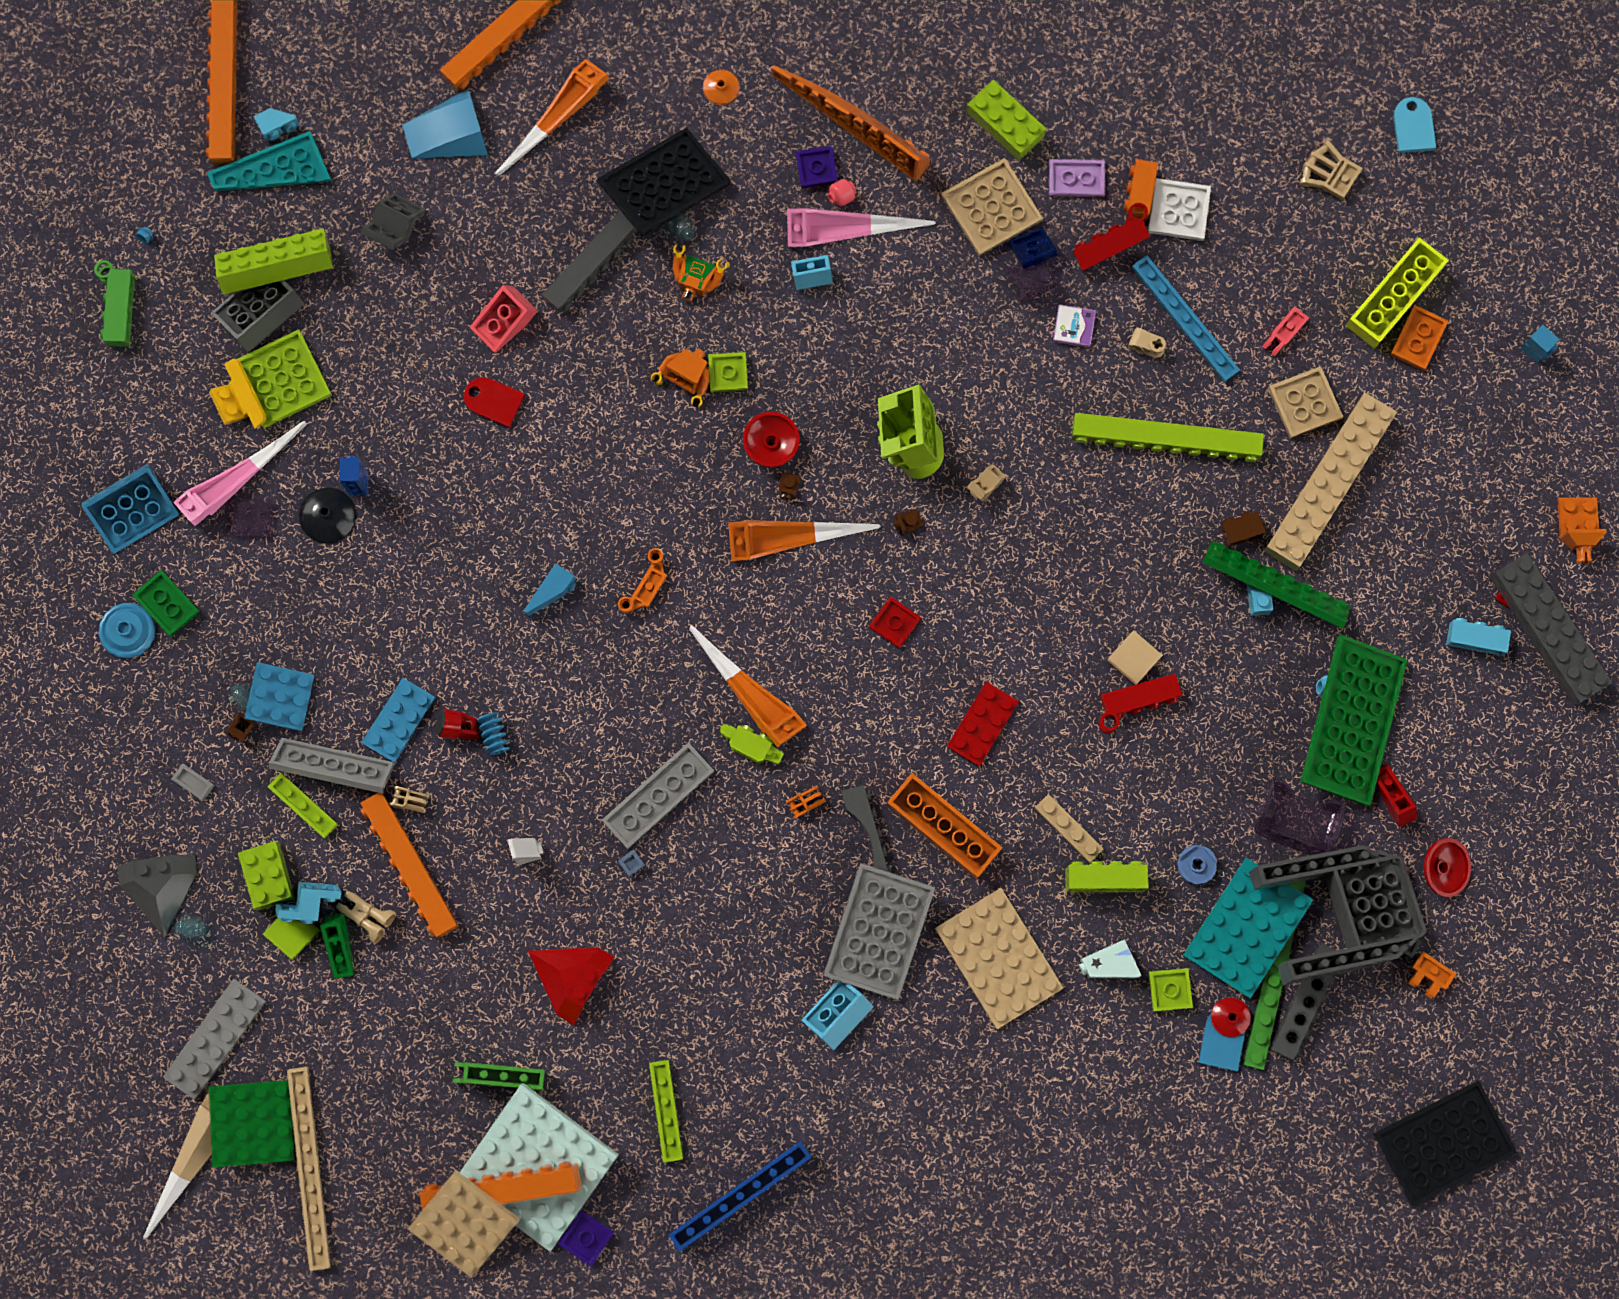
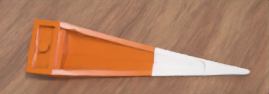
M587 59L581 62L571 72L563 87L534 128L495 174L500 176L597 95V90L610 79L607 73Z
M762 520L728 522L731 561L751 560L828 539L878 529L881 526L879 524Z
M690 626V631L760 730L763 734H767L777 747L805 729L806 723L792 708L749 677L709 642L694 626Z

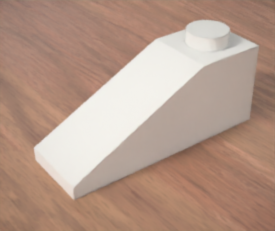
M535 838L508 840L512 858L518 865L541 859L540 854L544 853L541 842L537 843Z

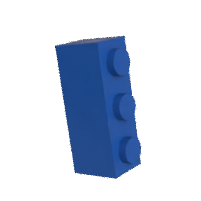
M356 456L340 458L339 481L349 495H368L369 473L361 460Z

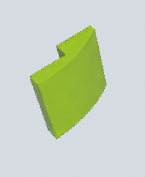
M277 918L263 935L291 960H294L306 945L308 946L320 930L314 924L301 923V920L293 919V922L281 921V918Z

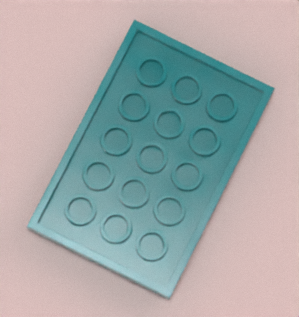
M1245 858L1183 956L1251 999L1313 902V899L1289 884L1254 891L1249 871L1258 866V864Z

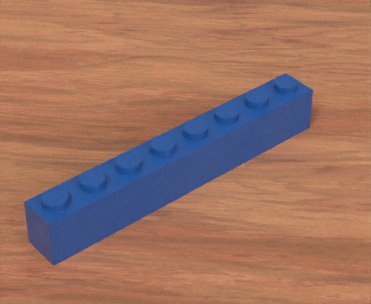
M798 1142L668 1236L680 1252L812 1157L802 1142Z

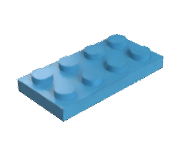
M402 678L361 743L395 763L436 697Z

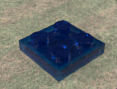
M1043 227L1008 240L1009 246L1023 269L1058 256L1057 249Z

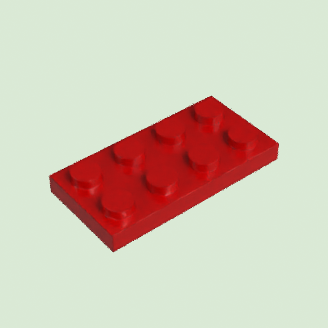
M985 682L946 747L980 767L1019 701L990 683Z

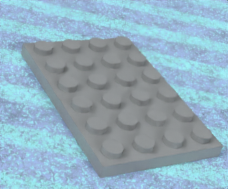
M860 863L823 975L899 1000L935 887Z

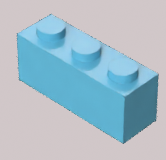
M1456 618V620L1449 623L1446 645L1504 656L1508 653L1511 630H1506L1504 626L1495 625L1490 627L1486 626L1484 622L1469 623L1467 619Z

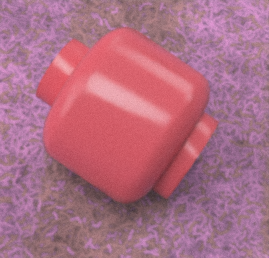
M841 179L830 185L828 198L831 203H835L840 207L854 200L856 188L851 181Z

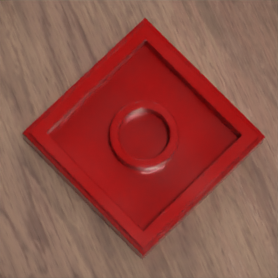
M890 596L868 628L900 649L922 617Z

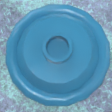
M122 603L113 606L104 614L99 624V638L102 646L108 653L118 658H133L141 655L151 646L155 638L156 626L152 616L142 606L136 603Z

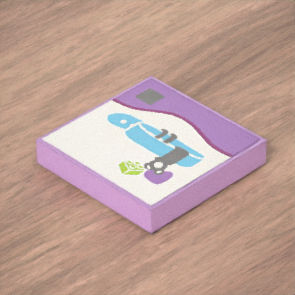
M1059 305L1053 342L1090 348L1096 310Z

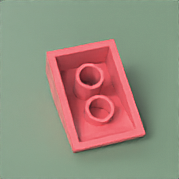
M502 285L470 328L496 353L530 322L538 310L514 286Z

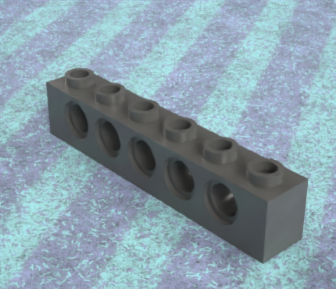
M1320 943L1313 955L1336 950ZM1333 975L1300 982L1269 1048L1270 1051L1290 1061L1299 1057L1302 1051L1300 1045L1303 1040L1306 1041L1310 1034L1308 1028L1311 1022L1314 1023L1318 1017L1319 1004L1323 1005L1327 997L1325 994L1327 987L1330 988L1335 980ZM1313 980L1319 981V990L1312 988ZM1305 997L1310 998L1312 1001L1310 1008L1305 1007L1303 1004ZM1297 1015L1302 1016L1304 1019V1023L1301 1026L1295 1022ZM1289 1032L1295 1035V1042L1293 1044L1287 1041V1034Z

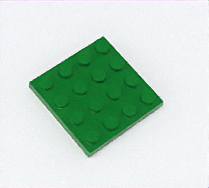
M288 1080L208 1087L212 1168L294 1161L292 1110Z

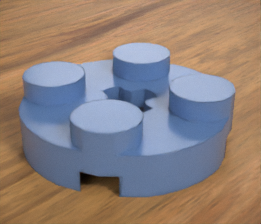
M1193 845L1186 848L1180 854L1177 861L1180 876L1185 881L1194 885L1208 882L1215 875L1217 868V859L1214 853L1204 846ZM1193 860L1202 862L1200 865L1201 870L1192 867L1194 865Z

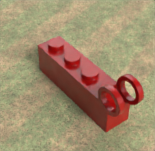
M1134 203L1128 210L1129 218L1125 220L1126 224L1120 227L1116 224L1108 228V233L1102 235L1100 232L1091 237L1092 241L1088 243L1082 241L1075 245L1076 249L1072 253L1081 271L1151 237L1143 222L1148 215L1146 205ZM1134 207L1142 208L1144 212L1142 218L1137 219L1132 215Z
M1176 674L1102 694L1100 700L1104 714L1098 722L1100 730L1104 733L1114 732L1124 714L1130 713L1132 716L1141 713V709L1144 708L1154 710L1160 707L1159 704L1167 702V705L1179 702L1178 699L1181 698L1182 692ZM1106 717L1112 718L1115 726L1112 728L1106 727L1103 719Z

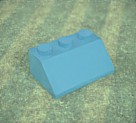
M837 981L801 1021L831 1049L835 1050L874 1006L852 985Z

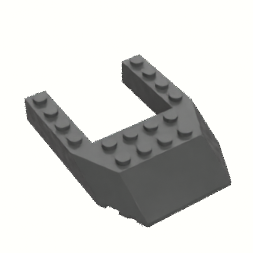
M1361 845L1258 865L1249 871L1254 891L1324 877L1346 945V949L1287 960L1278 966L1283 986L1351 972L1397 959L1427 932L1404 859L1401 856L1389 855L1387 852L1371 850L1369 847Z

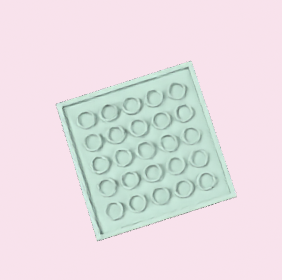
M522 1083L460 1173L466 1178L475 1177V1180H478L488 1174H494V1177L501 1176V1173L513 1171V1174L521 1173L520 1170L526 1168L539 1170V1167L544 1165L558 1167L563 1162L578 1163L582 1188L578 1192L501 1204L520 1218L515 1226L548 1251H551L619 1154Z

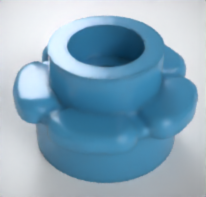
M139 227L137 229L138 232L135 235L139 241L148 244L149 241L153 240V232L149 228Z

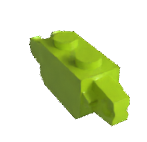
M726 724L720 727V734L730 740L729 743L732 751L758 764L768 761L779 765L784 754L773 746L768 736L764 734L759 736L753 733L754 730L746 725L743 727L738 725L737 729Z

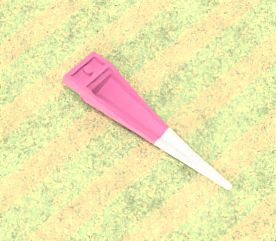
M788 208V247L817 245L878 233L934 225L935 222L813 208Z
M302 421L276 441L232 468L188 489L173 503L196 526L209 514L212 516L306 426V422Z

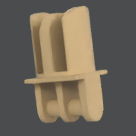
M394 786L395 793L392 794L393 801L390 802V806L403 809V811L408 809L420 813L426 812V809L423 807H426V800L429 799L430 795L411 791L409 788ZM401 792L407 793V794H406V797H405V796H401L400 793H401ZM398 801H404V805L398 804Z

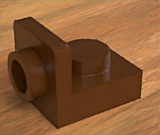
M782 472L777 495H780V498L785 500L795 499L801 476Z
M917 509L901 515L898 513L895 515V521H893L896 531H901L902 535L923 527Z

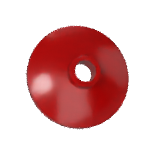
M1229 997L1218 1001L1214 1005L1211 1012V1022L1219 1034L1226 1037H1237L1243 1034L1249 1027L1251 1020L1250 1011L1241 1000ZM1230 1013H1233L1235 1015L1234 1021H1231L1228 1016Z

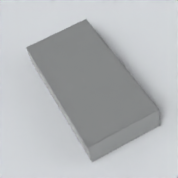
M183 763L171 778L202 801L205 800L215 786Z

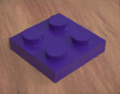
M832 146L796 151L801 189L829 185L838 181Z
M580 1210L558 1245L592 1267L614 1232Z

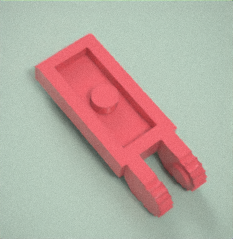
M1294 306L1274 329L1262 347L1266 349L1272 344L1274 339L1277 340L1280 344L1272 351V355L1275 357L1283 346L1285 347L1308 321L1309 317Z

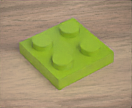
M746 352L708 354L710 393L748 390Z
M1188 968L1148 972L1153 1012L1193 1008Z

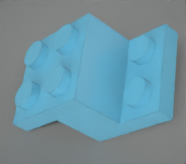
M299 882L296 905L276 903V915L284 922H293V919L301 920V923L312 924L313 921H318L320 898H323V901L335 902V899H341V890L338 885Z

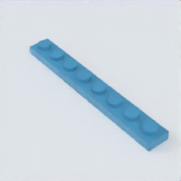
M1146 255L1132 266L1133 271L1222 381L1226 382L1237 374L1240 369L1152 260Z

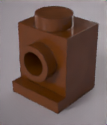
M239 712L224 732L238 743L244 741L256 723L245 720V712ZM237 724H242L244 729H237Z

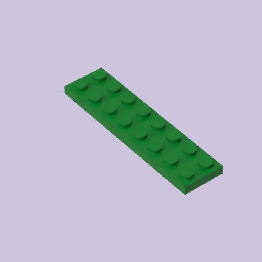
M1211 541L1202 563L1340 628L1345 626L1350 606L1345 601L1334 599L1328 593L1319 592L1309 584H1302L1290 575H1283L1273 567H1266L1256 559H1249L1238 551H1232L1219 542Z

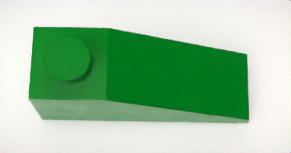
M344 913L324 916L320 927L334 979L353 976L354 969L349 931Z

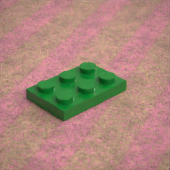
M162 570L132 595L170 637L175 635L200 613Z

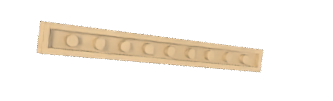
M308 1067L288 1069L287 1074L309 1271L331 1268Z

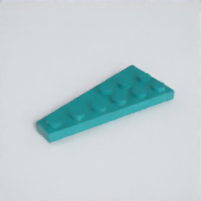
M311 131L207 172L214 191L332 182Z

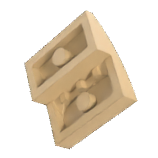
M1133 630L1107 661L1136 685L1163 655Z

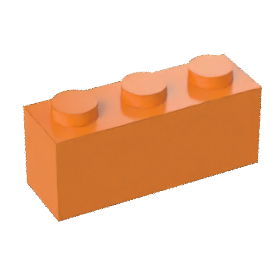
M1136 159L1135 165H1131L1129 176H1132V182H1128L1126 193L1129 194V199H1125L1123 210L1126 211V217H1128L1129 208L1134 203H1143L1148 209V215L1144 220L1148 221L1158 168L1157 162ZM1134 207L1132 215L1137 219L1143 217L1144 212L1142 208Z

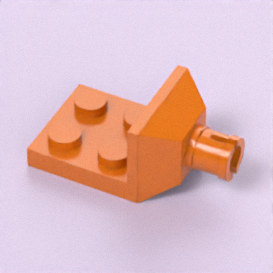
M1558 498L1561 542L1571 550H1576L1577 564H1582V562L1583 564L1592 563L1591 550L1607 533L1606 529H1599L1597 498Z

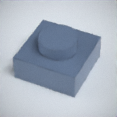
M634 849L618 860L629 877L645 866Z

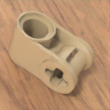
M1136 328L1128 347L1133 351L1136 349L1138 353L1159 358L1164 354L1166 341L1164 338L1149 333L1144 329Z

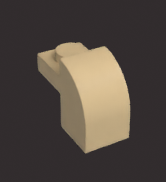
M992 464L977 479L973 480L967 488L975 498H979L983 502L1007 476Z

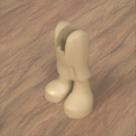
M346 891L343 896L356 905L350 910L346 905L339 902L336 908L340 913H344L346 917L355 921L358 926L365 928L369 933L371 942L377 944L385 934V929L370 921V916L387 928L396 918V912L392 910L381 911L355 893Z

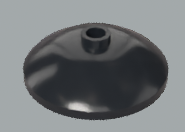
M321 488L312 492L305 498L299 510L301 528L309 538L320 543H334L343 539L350 533L356 521V509L351 498L343 491L335 488ZM328 510L327 515H322V512Z

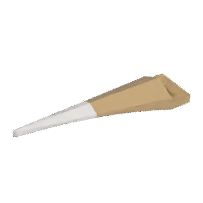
M209 1092L199 1106L144 1234V1238L150 1235L211 1156Z

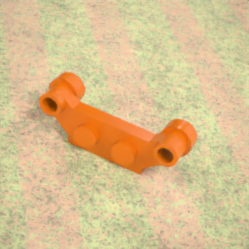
M653 548L648 552V560L651 566L632 597L625 596L618 601V607L621 612L630 613L642 607L649 608L668 577L664 573L663 553L660 549ZM658 556L659 559L653 560V557ZM625 604H629V605H630V606H629L628 608H626V609L623 608V606H624Z

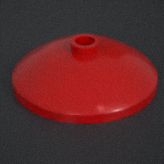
M764 412L755 416L749 421L743 433L745 452L752 461L764 467H778L786 464L795 456L799 447V431L795 423L782 413ZM773 440L775 444L770 446L768 441Z
M1452 838L1440 839L1433 843L1425 856V880L1429 888L1435 894L1442 897H1453L1462 892L1471 874L1469 853L1458 840Z

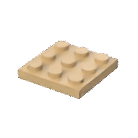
M1321 366L1268 387L1290 439L1343 418Z

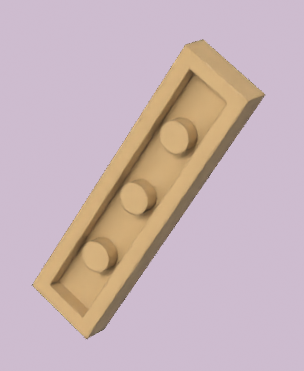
M1049 794L1035 807L1089 863L1103 850Z

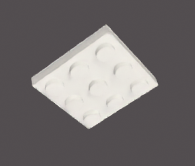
M1156 178L1148 232L1203 241L1211 186Z

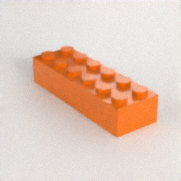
M913 773L910 774L887 802V806L976 880L1003 848Z

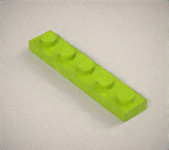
M669 1060L649 1063L663 1163L683 1160Z

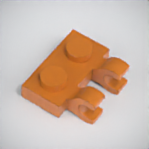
M1423 951L1411 967L1416 972L1408 984L1415 988L1425 977L1432 984L1424 995L1432 999V997L1434 998L1440 988L1444 991L1447 990L1456 973Z

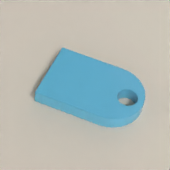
M1410 97L1403 99L1395 108L1393 115L1398 153L1435 150L1436 142L1430 107L1419 98ZM1412 103L1416 106V110L1410 111L1406 105Z

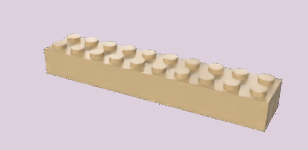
M1364 392L1263 552L1294 571L1299 569L1397 411Z

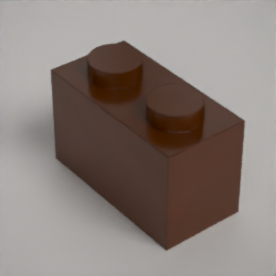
M1252 511L1244 512L1238 518H1234V516L1228 517L1220 525L1227 548L1263 537L1266 533L1258 511L1254 513Z

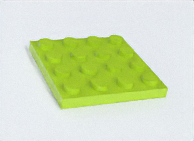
M299 329L238 358L266 414V421L262 424L263 428L332 396Z

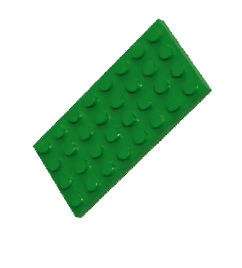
M1338 635L1300 783L1364 806H1371L1408 659L1347 636Z

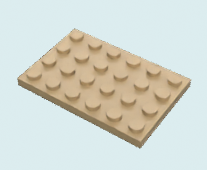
M1002 888L935 928L996 1029H999L1063 989L1060 981Z

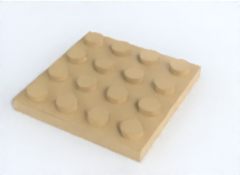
M1005 158L941 193V197L978 256L985 254L1043 221V217Z
M455 1170L412 1222L408 1230L472 1278L514 1228L520 1218Z

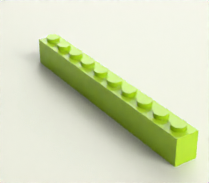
M1075 413L1071 439L1076 440L1077 443L1092 441L1096 445L1110 443L1114 447L1119 448L1127 445L1137 450L1145 447L1151 448L1155 452H1160L1163 449L1170 450V453L1173 454L1189 452L1188 454L1192 456L1207 454L1210 458L1226 456L1228 460L1244 458L1247 462H1256L1262 456L1264 434Z

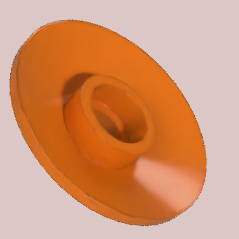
M716 70L710 73L703 83V91L706 98L712 103L719 105L732 102L737 97L740 89L737 77L726 70ZM722 82L724 86L719 87L718 84Z

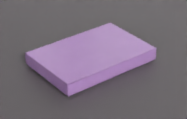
M1050 159L1049 196L1105 197V160Z

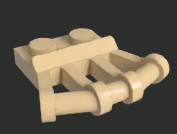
M1327 140L1323 143L1322 147L1311 152L1309 161L1303 165L1304 171L1303 177L1300 179V185L1322 188L1325 192L1327 191L1343 200L1361 172L1362 167L1341 156L1332 143ZM1329 152L1338 163L1336 164L1324 157L1323 154ZM1320 162L1333 171L1329 174L1317 167L1315 163ZM1311 172L1325 179L1326 182L1310 179Z

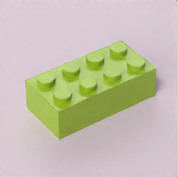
M992 80L967 104L966 112L1018 161L1045 137L1046 128L995 80Z
M1079 861L1072 862L1065 869L1066 892H1144L1148 889V865H1142V861H1132L1128 865H1123L1122 861H1113L1109 865H1103L1101 861L1091 862L1089 865H1084L1083 862Z

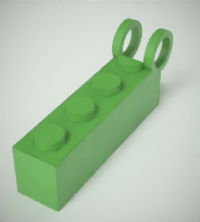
M101 260L94 267L95 274L107 287L106 293L103 296L105 311L102 312L104 328L101 329V340L107 346L130 347L135 275L131 270L115 269L109 261ZM102 264H107V265L103 266L102 268H100V270H99V272H98L99 266H101ZM105 269H110L108 274L102 275Z
M454 1062V1067H462L464 1072L463 1079L453 1078L452 1083L519 1088L524 1083L532 1090H543L545 1072L543 1069Z

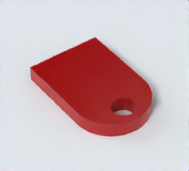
M486 377L472 380L464 391V401L470 411L507 428H510L525 397V393ZM471 389H479V395L471 397L469 395Z

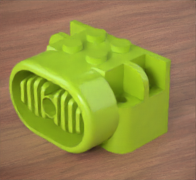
M918 384L878 398L879 421L877 425L880 431L878 441L881 446V458H888L892 466H900L907 476L914 479L926 478L935 473L944 459L943 435L936 423L934 406L922 387Z

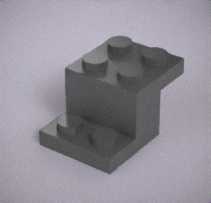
M392 193L377 202L372 221L362 227L361 234L365 235L369 240L383 244V247L394 250L410 239L416 220L424 216L426 209L396 193Z

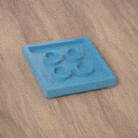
M257 662L244 719L302 731L314 675Z

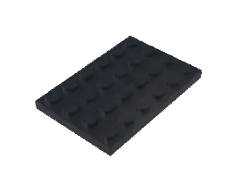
M686 127L599 177L597 183L643 237L731 184V180Z
M1479 1080L1373 1133L1412 1207L1517 1153Z

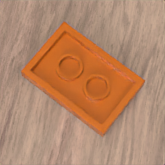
M1414 305L1390 355L1425 371L1448 320Z

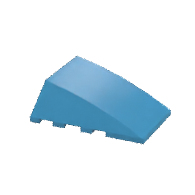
M469 89L403 124L412 159L488 156Z

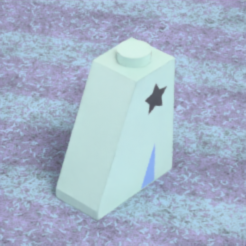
M1125 939L1080 960L1081 964H1079L1082 974H1087L1088 978H1138L1141 976Z

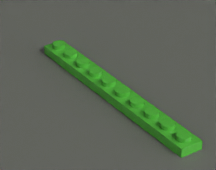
M1306 881L1289 885L1303 893ZM1295 930L1262 980L1244 1066L1264 1070L1283 986L1278 966L1289 959Z

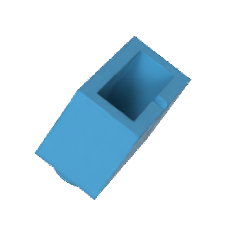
M1542 325L1520 349L1538 363L1541 359L1545 361L1558 348L1555 344L1560 339Z

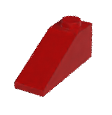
M1389 765L1380 767L1376 786L1390 815L1398 827L1415 821V804Z

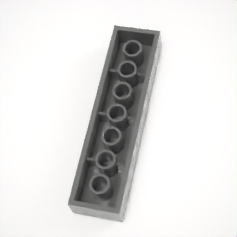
M1528 553L1489 576L1573 705L1581 703L1612 683Z

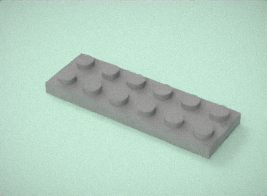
M281 738L269 762V769L383 793L394 767V762Z
M688 742L605 816L602 821L622 844L629 849L713 774L714 770Z
M233 979L163 1078L196 1100L266 1003V1000L236 979Z

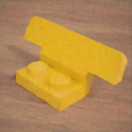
M232 359L224 364L231 378L229 384L212 388L209 393L224 425L241 421L249 416L254 429L259 428L266 421V414L240 360Z

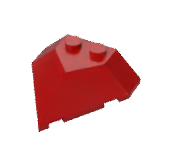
M599 947L528 951L556 1014L572 1025L577 1021L584 1009L583 1006L615 958Z

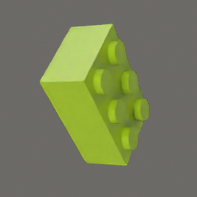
M273 841L238 853L253 909L259 911L275 906L276 903L281 904L296 899L280 843Z

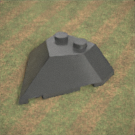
M195 854L162 856L131 861L117 866L119 886L164 938L186 898L193 880H195L198 874Z

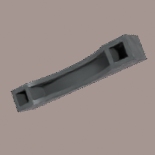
M864 785L841 791L846 812L862 825L869 837L874 855L873 867L892 873L890 864L885 862L884 857L887 856L885 845L880 844L879 838H882L880 827H876L874 819H877L875 809L870 808L869 801L872 800L869 789L865 790Z

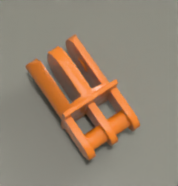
M818 785L801 794L798 793V795L786 801V804H789L791 807L789 810L793 811L795 815L794 819L826 802L825 798L807 806V804L822 796L821 792L803 799L805 796L818 790ZM799 798L801 803L796 805L794 800ZM803 806L805 810L799 812L798 808Z

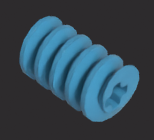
M498 712L486 714L478 718V723L482 724L479 728L481 731H484L481 736L482 738H487L483 741V744L488 746L485 748V751L490 753L489 755H497L510 750V747H504L508 740L502 739L506 732H500L504 725H498V722L503 720L496 717L499 714Z

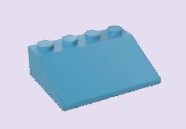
M149 464L142 466L82 502V508L113 554L180 515Z

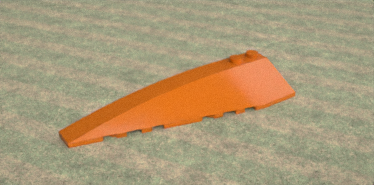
M773 65L771 67V75L915 182L929 167L930 158L927 153L916 149L911 141H905L863 110L809 80Z

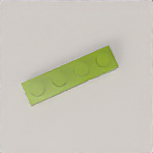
M282 773L268 786L271 791L324 839L338 826L330 816Z

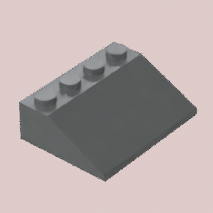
M282 280L234 292L213 310L211 314L249 353L305 303L294 289Z

